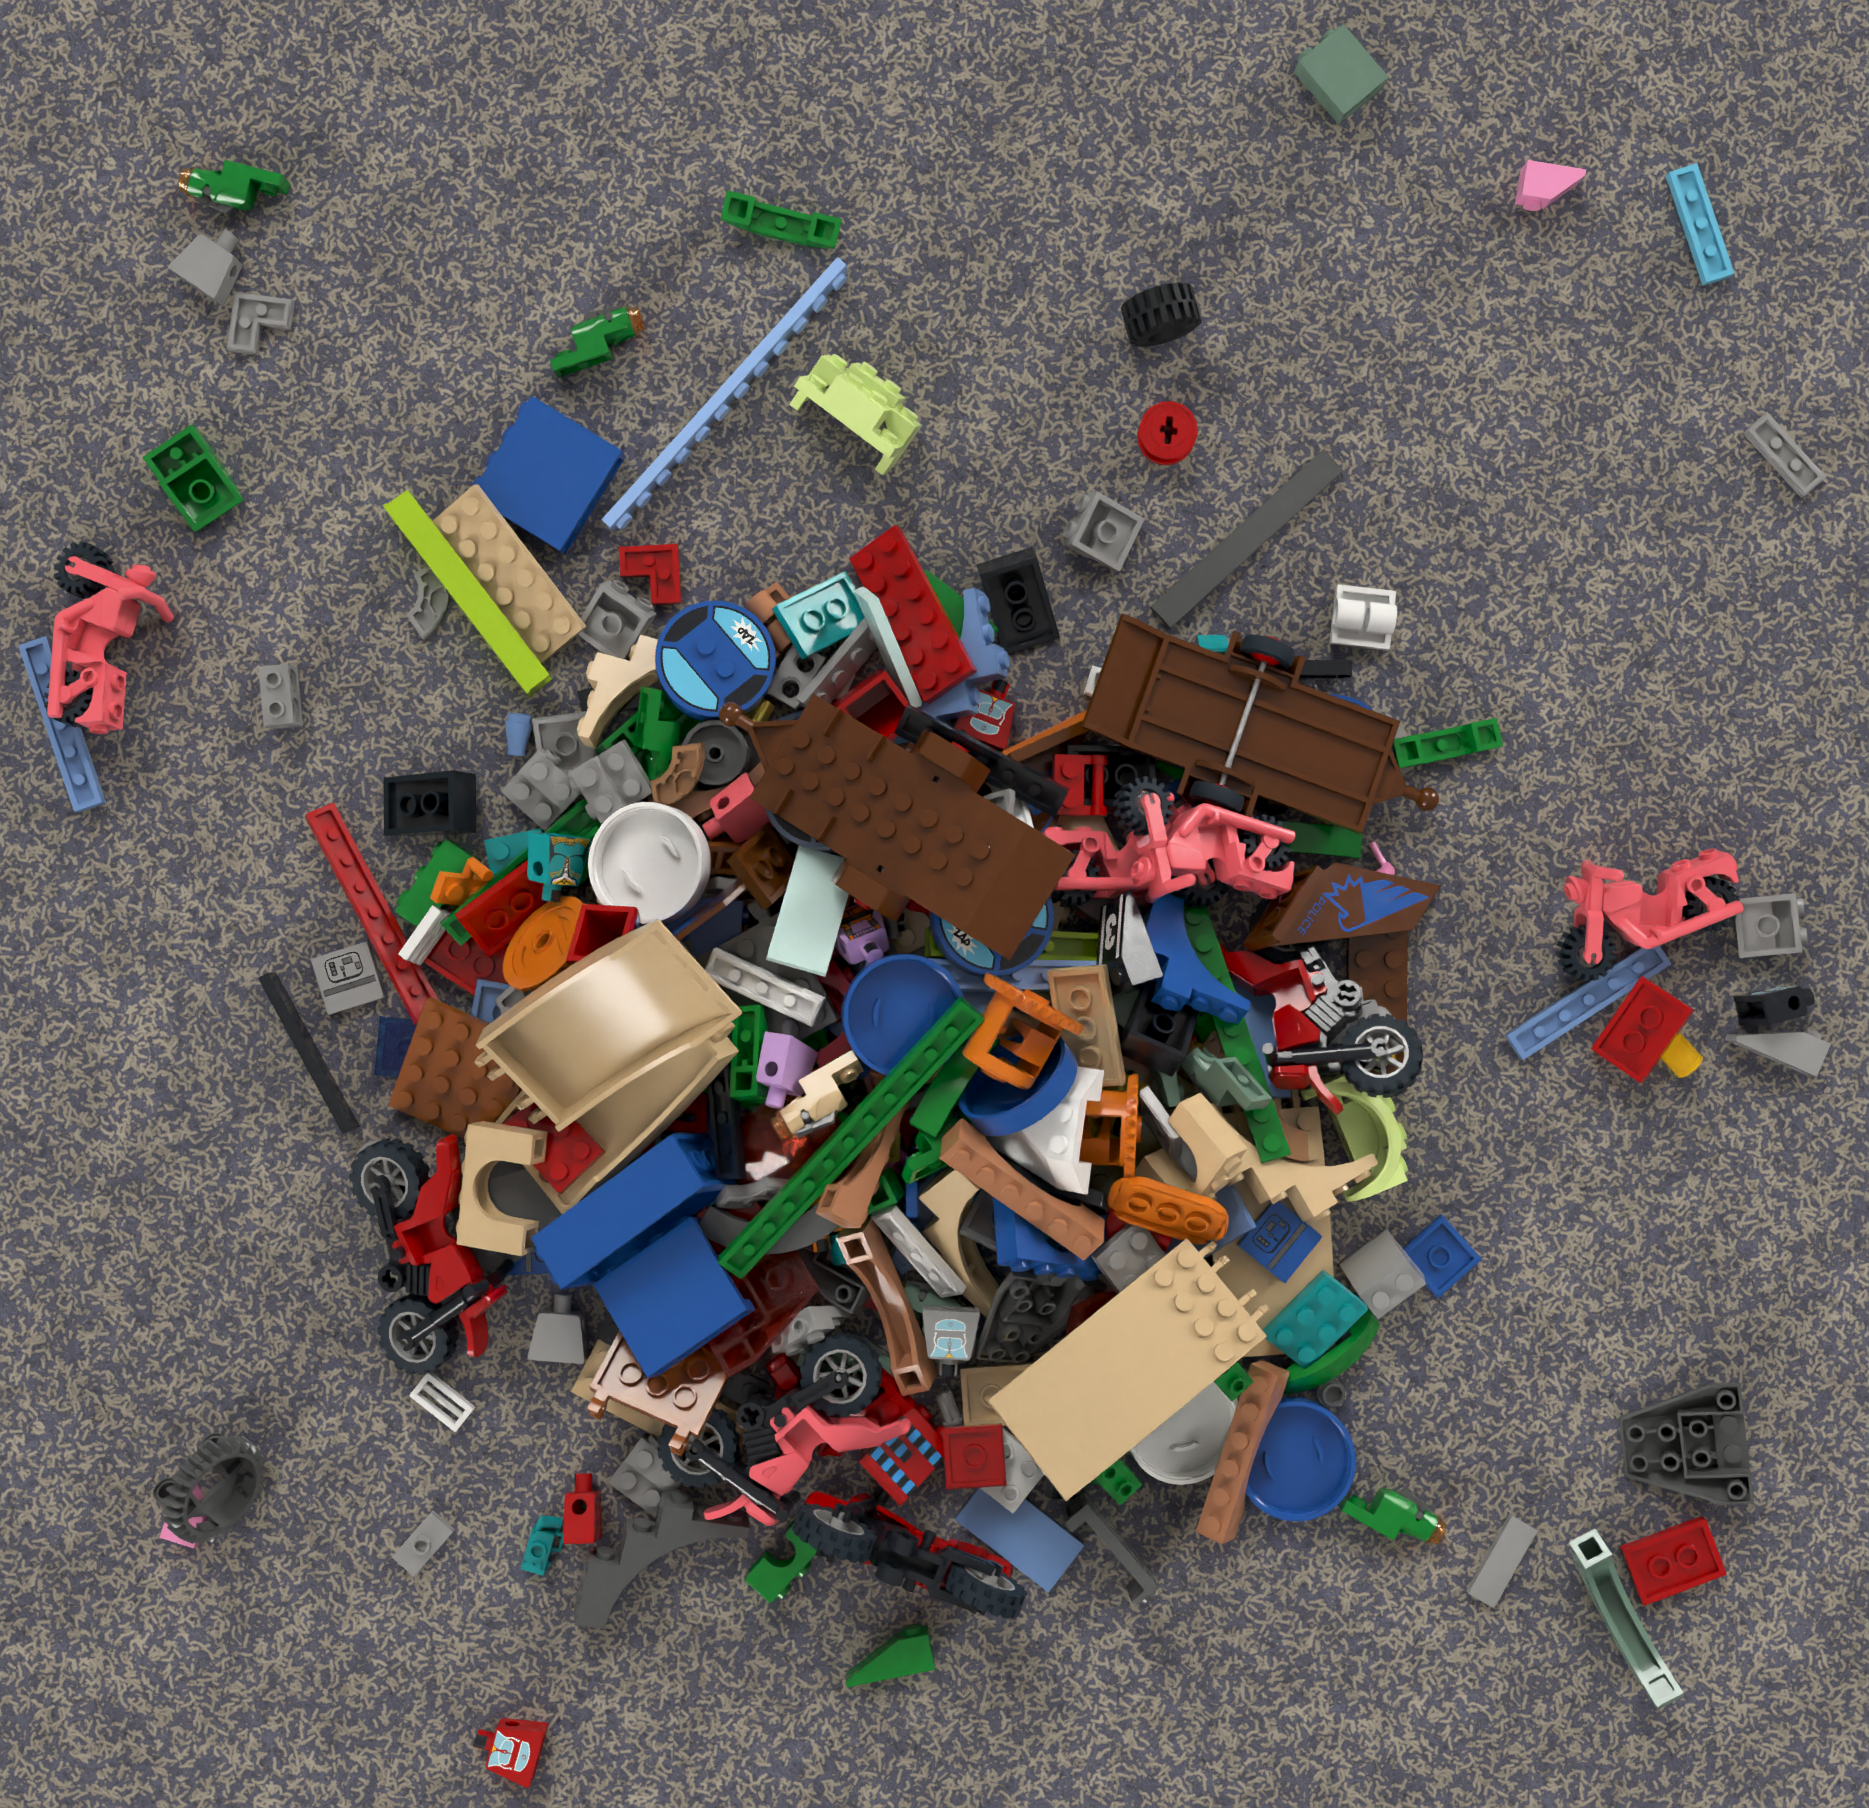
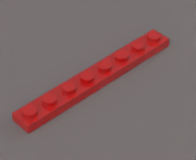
M334 802L307 813L305 819L414 1024H417L425 1001L430 997L438 1000L421 966L411 961H406L398 955L407 940Z

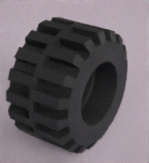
M1168 283L1149 288L1132 296L1121 307L1128 338L1133 346L1147 347L1173 341L1193 331L1202 321L1191 284Z

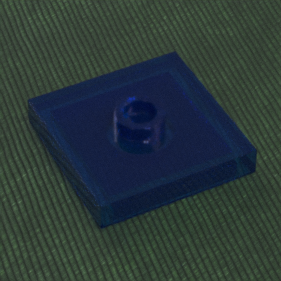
M380 1016L374 1075L399 1076L417 1026L412 1019Z

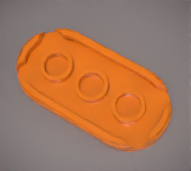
M1140 1176L1121 1178L1114 1182L1110 1188L1108 1196L1109 1207L1114 1209V1214L1119 1219L1129 1224L1182 1241L1188 1238L1192 1244H1207V1240L1214 1239V1242L1218 1241L1227 1232L1229 1216L1226 1209L1220 1203L1208 1197Z

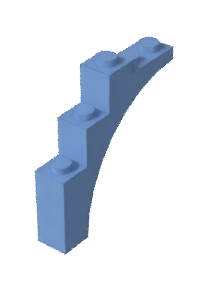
M976 588L963 590L964 620L960 640L977 672L931 704L923 701L921 703L922 706L917 707V709L946 723V720L979 714L980 693L975 684L1008 678L1007 669L1010 667L1008 653L1004 651V648L992 644L995 637L993 628L988 621L987 613L990 612L989 599L985 593ZM898 736L892 742L901 744L910 741Z

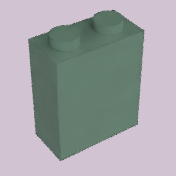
M1344 24L1336 30L1333 28L1329 29L1320 38V44L1314 49L1311 47L1306 48L1298 56V63L1294 71L1338 125L1380 92L1389 78Z

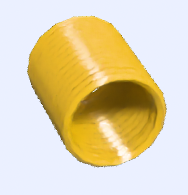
M1679 1032L1661 1059L1674 1071L1678 1078H1683L1700 1066L1703 1056Z

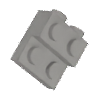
M1098 491L1087 492L1086 495L1080 496L1075 505V510L1078 513L1074 522L1069 521L1063 530L1062 536L1066 538L1063 545L1085 558H1092L1114 572H1120L1145 519Z
M608 580L600 584L581 616V620L587 627L578 635L602 653L627 660L632 645L638 642L640 635H645L657 614L651 610L653 605L648 600L642 597L635 599L628 594L629 588L623 582Z
M626 740L620 741L569 772L572 776V779H570L571 787L578 795L583 794L588 802L585 806L588 815L593 820L598 819L601 824L617 810L637 803L652 794L650 780Z
M541 747L501 792L546 831L575 800L578 794L570 785L572 776L569 772L572 769L567 771L560 764L561 759L555 752L550 749L545 751Z
M1796 893L1740 898L1744 912L1737 914L1735 918L1739 958L1803 952L1802 946L1808 945L1807 929L1800 928L1799 916H1805L1803 898L1797 899Z
M809 1306L766 1330L773 1353L786 1352L787 1356L798 1354L804 1350V1345L824 1340V1334L841 1326L840 1322L849 1318L850 1314L837 1306Z
M644 1433L608 1483L656 1518L662 1491L677 1490L682 1482L679 1480L675 1482L670 1478L671 1474L669 1471L665 1472L663 1469L662 1458L659 1459L658 1450L660 1449L658 1437L653 1434L648 1436Z

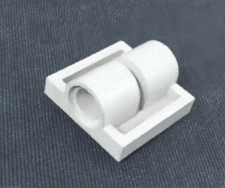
M1338 584L1335 588L1329 644L1384 651L1390 650L1391 635L1394 632L1397 620L1396 591Z
M1003 1428L1007 1486L983 1487L980 1489L1011 1513H1014L1044 1473L1017 1438Z

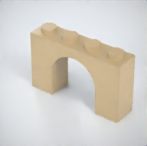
M1199 1093L1181 1101L1168 1119V1122L1189 1146L1194 1155L1197 1165V1179L1189 1176L1175 1159H1170L1163 1148L1143 1157L1135 1170V1176L1146 1177L1216 1200L1215 1194L1227 1185L1229 1174L1242 1164L1241 1157L1248 1148L1202 1093Z
M486 1121L468 1124V1129L464 1136L466 1145L465 1159L461 1167L463 1174L462 1189L458 1198L460 1212L456 1223L457 1245L517 1256L535 1252V1245L531 1237L538 1233L539 1221L512 1217L499 1211L490 1198L488 1180L493 1167L499 1161L524 1165L545 1162L547 1131Z

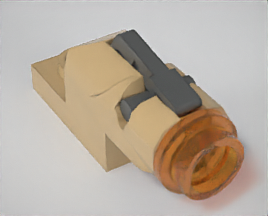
M853 1050L798 1080L806 1095L804 1097L799 1095L786 1107L775 1112L776 1116L770 1119L782 1141L788 1137L791 1140L794 1137L804 1136L835 1123L836 1113L848 1105L837 1086L842 1083L852 1082L858 1077L859 1073L864 1071Z

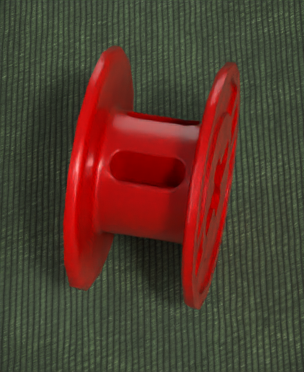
M1174 401L1160 402L1150 407L1143 415L1137 432L1138 446L1142 454L1151 462L1159 465H1174L1184 460L1191 452L1198 436V426L1193 413L1183 404ZM1166 423L1170 424V434H1172L1169 444L1164 443L1165 433L1163 431Z

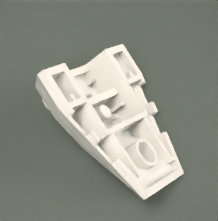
M1077 1066L1076 1078L1071 1089L1059 1105L1048 1115L1028 1128L1004 1136H988L987 1141L993 1148L1054 1187L1061 1190L1088 1194L1092 1163L1079 1161L1086 1104L1087 1101H1100L1104 1070Z

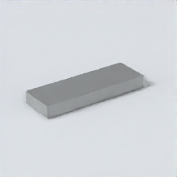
M1768 412L1764 413L1743 432L1745 437L1800 498L1807 495L1826 478Z
M1509 1513L1466 1592L1495 1608L1534 1539L1537 1530Z

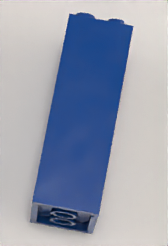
M707 1133L671 1134L532 1236L531 1240L535 1245L534 1250L537 1256L549 1268L551 1280L558 1284L561 1290L594 1284L601 1279L600 1274L613 1266L619 1267L625 1263L624 1258L628 1254L638 1249L642 1251L650 1245L648 1241L660 1233H668L674 1229L673 1224L684 1216L692 1217L713 1202L726 1185H736L738 1182L736 1179H716L713 1142Z

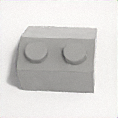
M1387 1229L1383 1230L1339 1264L1360 1298L1366 1303L1377 1319L1426 1285L1424 1274Z

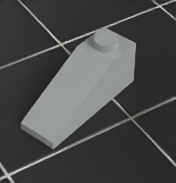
M1806 1028L1803 1032L1783 1031L1727 1034L1725 1038L1728 1042L1797 1072L1816 1077L1831 1045L1821 1040L1822 1034Z

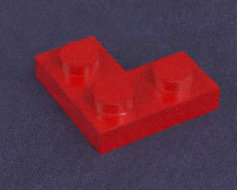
M678 544L619 547L621 578L650 577L651 604L653 606L682 604Z

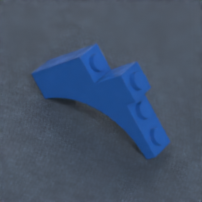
M1166 894L1159 897L1153 903L1148 902L1143 922L1163 976L1156 981L1151 1002L1161 1005L1164 1009L1180 1012L1186 1004L1197 1011L1219 1017L1222 1021L1238 1025L1249 1011L1251 1001L1239 996L1221 984L1210 974L1196 956L1184 925L1183 909L1185 900L1171 894Z

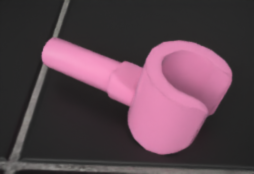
M1370 843L1369 847L1377 863L1381 866L1376 871L1394 875V867L1389 862H1386L1376 843Z

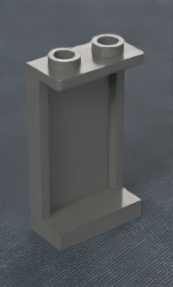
M1084 1490L1076 1495V1499H1071L1061 1508L1064 1524L1071 1532H1074L1086 1521L1134 1577L1126 1585L1133 1605L1137 1606L1140 1602L1142 1604L1147 1603L1156 1594L1155 1590L1158 1588L1153 1571Z

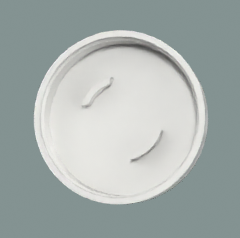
M639 802L617 810L603 822L595 834L590 847L588 870L593 890L603 905L636 907L639 911L641 924H648L656 919H659L664 924L685 915L699 901L709 880L711 857L709 846L702 830L686 813L660 803Z
M1212 1382L1134 1446L1129 1453L1145 1472L1160 1481L1177 1485L1203 1481L1215 1474L1238 1399L1236 1398L1231 1402L1218 1386Z

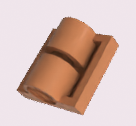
M777 581L768 589L762 590L753 596L743 607L753 613L768 630L774 644L776 660L785 654L793 644L772 610L775 605L791 598Z

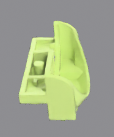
M821 355L810 374L800 376L794 385L799 391L789 405L799 411L808 399L814 401L883 454L875 470L881 475H885L902 456L922 427L916 421L918 416L908 408L903 407L902 403L905 397L899 393L901 391L900 387L888 379L884 381L876 376L878 371L868 363H851L849 368H846L848 363L838 355ZM885 420L887 429L883 428L881 431L879 428Z
M1339 1074L1334 1077H1322L1323 1084L1343 1105V1111L1339 1115L1332 1112L1328 1107L1327 1109L1349 1162H1354L1373 1153L1379 1163L1369 1169L1372 1175L1342 1192L1347 1202L1361 1200L1408 1181L1405 1175L1408 1168L1405 1160L1400 1155L1401 1150L1407 1148L1404 1141L1407 1139V1134L1400 1122L1397 1123L1392 1113L1396 1109L1391 1097L1383 1098V1095H1376L1375 1098L1368 1096V1093L1364 1091L1360 1093L1354 1088L1352 1083H1348L1345 1074ZM1312 1086L1300 1091L1304 1101L1317 1096ZM1345 1096L1349 1099L1342 1101L1341 1097Z

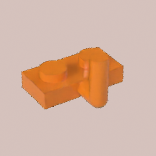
M470 857L465 863L462 874L439 872L430 898L435 903L460 905L482 885L493 878V872L476 858Z

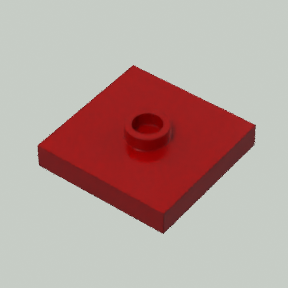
M1002 1423L942 1428L946 1490L1007 1486Z

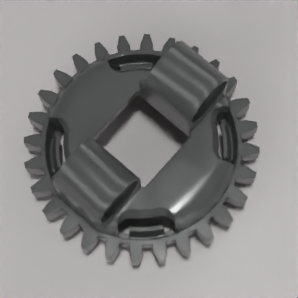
M219 1432L207 1435L201 1441L197 1452L193 1455H188V1460L183 1465H179L176 1475L162 1479L154 1487L153 1497L166 1515L164 1522L169 1525L167 1528L178 1538L191 1544L195 1542L203 1544L206 1540L212 1542L215 1536L222 1538L224 1537L225 1530L233 1531V1525L236 1522H242L241 1517L246 1512L250 1513L249 1507L251 1504L257 1503L256 1494L262 1492V1488L259 1485L266 1481L263 1476L267 1470L264 1466L265 1459L262 1457V1452L252 1442L239 1435L236 1438L233 1435H229L226 1438ZM243 1466L249 1472L244 1477L241 1487L243 1490L240 1492L235 1489L238 1472ZM212 1468L223 1478L198 1501L192 1492L200 1479ZM206 1515L209 1520L196 1523L197 1528L188 1521L192 1517Z

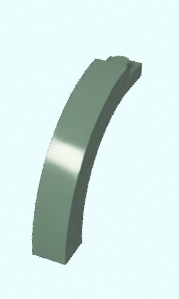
M1593 1529L1570 1541L1569 1545L1572 1556L1590 1597L1639 1685H1642L1655 1708L1659 1710L1684 1697L1683 1691L1640 1622L1619 1579L1612 1554L1597 1530Z

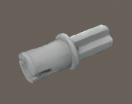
M945 1390L938 1393L936 1400L944 1418L942 1422L943 1427L964 1426L963 1414L959 1413L952 1392Z

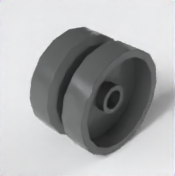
M708 720L697 724L688 732L682 745L704 742L705 760L701 776L698 780L699 784L709 789H717L731 784L742 774L747 773L750 767L751 753L745 738L735 726H726L719 720ZM713 751H716L717 753L721 751V755L718 759H713V757L711 756V753Z

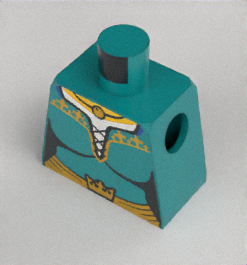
M529 831L527 877L531 881L544 883L542 900L560 902L562 885L577 886L580 883L591 839L568 834Z

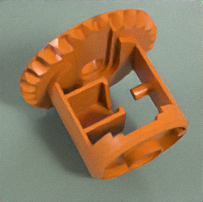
M572 896L560 897V902H547L523 922L510 941L503 961V975L510 986L523 992L528 990L535 991L571 966L566 961L581 906L584 904L583 902Z
M986 972L983 978L984 983L996 991L983 1013L985 1020L971 1034L962 1051L963 1056L981 1067L980 1071L1003 1084L1008 1082L1025 1091L1030 1090L1062 1031L1066 1029L1074 1034H1080L1085 1026L1048 1005L1050 1001L1028 989L1023 991ZM1013 1007L1041 1021L1036 1029L1013 1017L1011 1023L1024 1037L1023 1042L1017 1043L1001 1039L999 1044L1020 1057L1017 1065L1002 1056L997 1058L989 1053L998 1034L1006 1032L1007 1027L1004 1023Z
M1139 1074L1128 1076L1127 1090H1102L1100 1101H1087L1079 1161L1092 1163L1093 1165L1124 1167V1177H1135L1136 1143H1141L1142 1116L1137 1115ZM1087 1116L1093 1118L1105 1116L1098 1138L1091 1137ZM1111 1117H1121L1120 1139L1110 1138Z

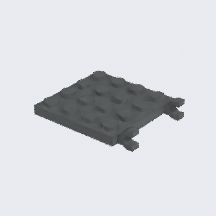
M757 900L747 905L750 913L759 921V924L717 948L825 997L815 1025L810 1027L718 984L727 995L730 994L731 1000L737 1006L763 1005L768 1032L791 1035L801 1040L837 1021L840 1017L816 974L766 960L779 913L773 916L769 907L763 910ZM690 939L681 942L683 947L705 970L712 950L698 957Z

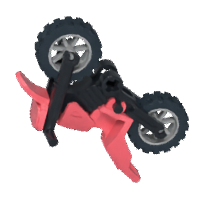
M835 1333L834 1335L825 1336L824 1340L815 1343L805 1355L800 1369V1387L793 1388L774 1400H770L763 1394H753L739 1407L736 1418L738 1424L747 1431L743 1433V1438L745 1439L744 1442L749 1455L748 1465L740 1460L739 1432H736L735 1422L729 1420L728 1414L722 1409L719 1411L715 1407L700 1437L696 1438L690 1435L689 1439L692 1442L687 1444L686 1449L689 1450L685 1453L686 1459L670 1451L669 1443L677 1429L664 1424L661 1435L658 1438L660 1448L658 1450L659 1459L662 1458V1467L665 1472L669 1471L671 1474L670 1478L675 1482L678 1480L683 1482L685 1487L696 1486L697 1488H705L707 1485H715L721 1480L722 1482L726 1481L741 1492L738 1497L729 1502L706 1509L703 1512L706 1520L728 1515L744 1506L749 1515L767 1526H774L779 1522L786 1521L793 1505L800 1500V1493L796 1490H791L811 1464L810 1461L816 1446L828 1443L838 1452L881 1446L883 1442L908 1433L911 1428V1422L909 1419L904 1418L880 1427L864 1416H848L861 1412L875 1398L882 1382V1365L877 1358V1352L869 1346L870 1343L865 1339L861 1340L857 1338V1335L851 1333L848 1335ZM843 1353L841 1364L837 1365L830 1355ZM848 1354L859 1363L854 1366H847ZM826 1360L832 1369L827 1372H820L821 1364ZM862 1368L863 1381L852 1377L854 1371ZM847 1382L853 1383L860 1388L852 1395H849ZM842 1388L844 1397L835 1396L831 1391ZM749 1409H751L752 1411L757 1409L759 1415L757 1413L751 1414ZM706 1426L712 1429L715 1435L712 1436L711 1433L705 1431ZM697 1460L700 1462L701 1467L693 1466L689 1462Z

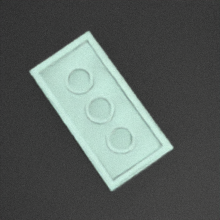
M863 586L854 590L890 678L911 706L915 708L922 706V700L879 598Z
M799 846L766 960L826 976L849 893L830 881L842 863L843 857Z

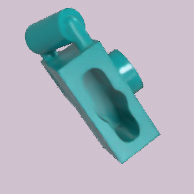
M540 1515L537 1524L533 1526L521 1565L522 1570L543 1576L547 1567L551 1566L552 1561H549L551 1553L561 1552L563 1546V1532H560L563 1524L561 1517ZM556 1536L561 1537L559 1546L554 1545Z

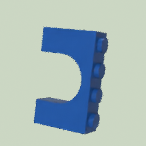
M993 1197L998 1265L1010 1267L1011 1271L1014 1272L1030 1269L1034 1270V1274L1037 1275L1057 1273V1276L1060 1278L1080 1276L1082 1281L1097 1280L1099 1278L1098 1275L1102 1274L1091 1255L1082 1260L1064 1246L1061 1251H1057L1048 1244L1040 1229ZM1099 1215L1105 1220L1103 1243L1105 1244L1108 1241L1105 1215Z

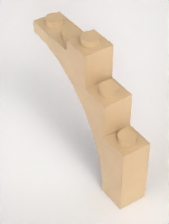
M640 635L637 644L634 643L631 647L630 661L597 652L594 661H590L586 676L594 690L588 696L586 715L581 717L577 726L578 736L584 746L596 748L605 728L617 712L636 694L641 692V686L649 687L658 682L655 664L658 639Z
M1214 1103L1211 1104L1248 1148L1241 1157L1242 1164L1228 1176L1229 1182L1227 1184L1229 1187L1245 1179L1259 1204L1268 1200L1275 1204L1288 1196L1302 1222L1311 1218L1317 1222L1330 1215L1331 1211L1329 1208L1338 1203L1335 1196L1349 1189L1346 1183L1352 1179L1356 1183L1372 1175L1369 1169L1379 1164L1373 1153L1354 1162L1336 1166H1306L1282 1159L1261 1163L1256 1146L1244 1139L1226 1121Z
M949 1166L932 1179L919 1196V1199L935 1214L921 1234L937 1248L936 1252L967 1286L962 1295L976 1308H979L980 1312L987 1318L995 1293L1000 1286L987 1269L977 1249L976 1242L960 1234V1229L973 1206L974 1196L980 1187Z

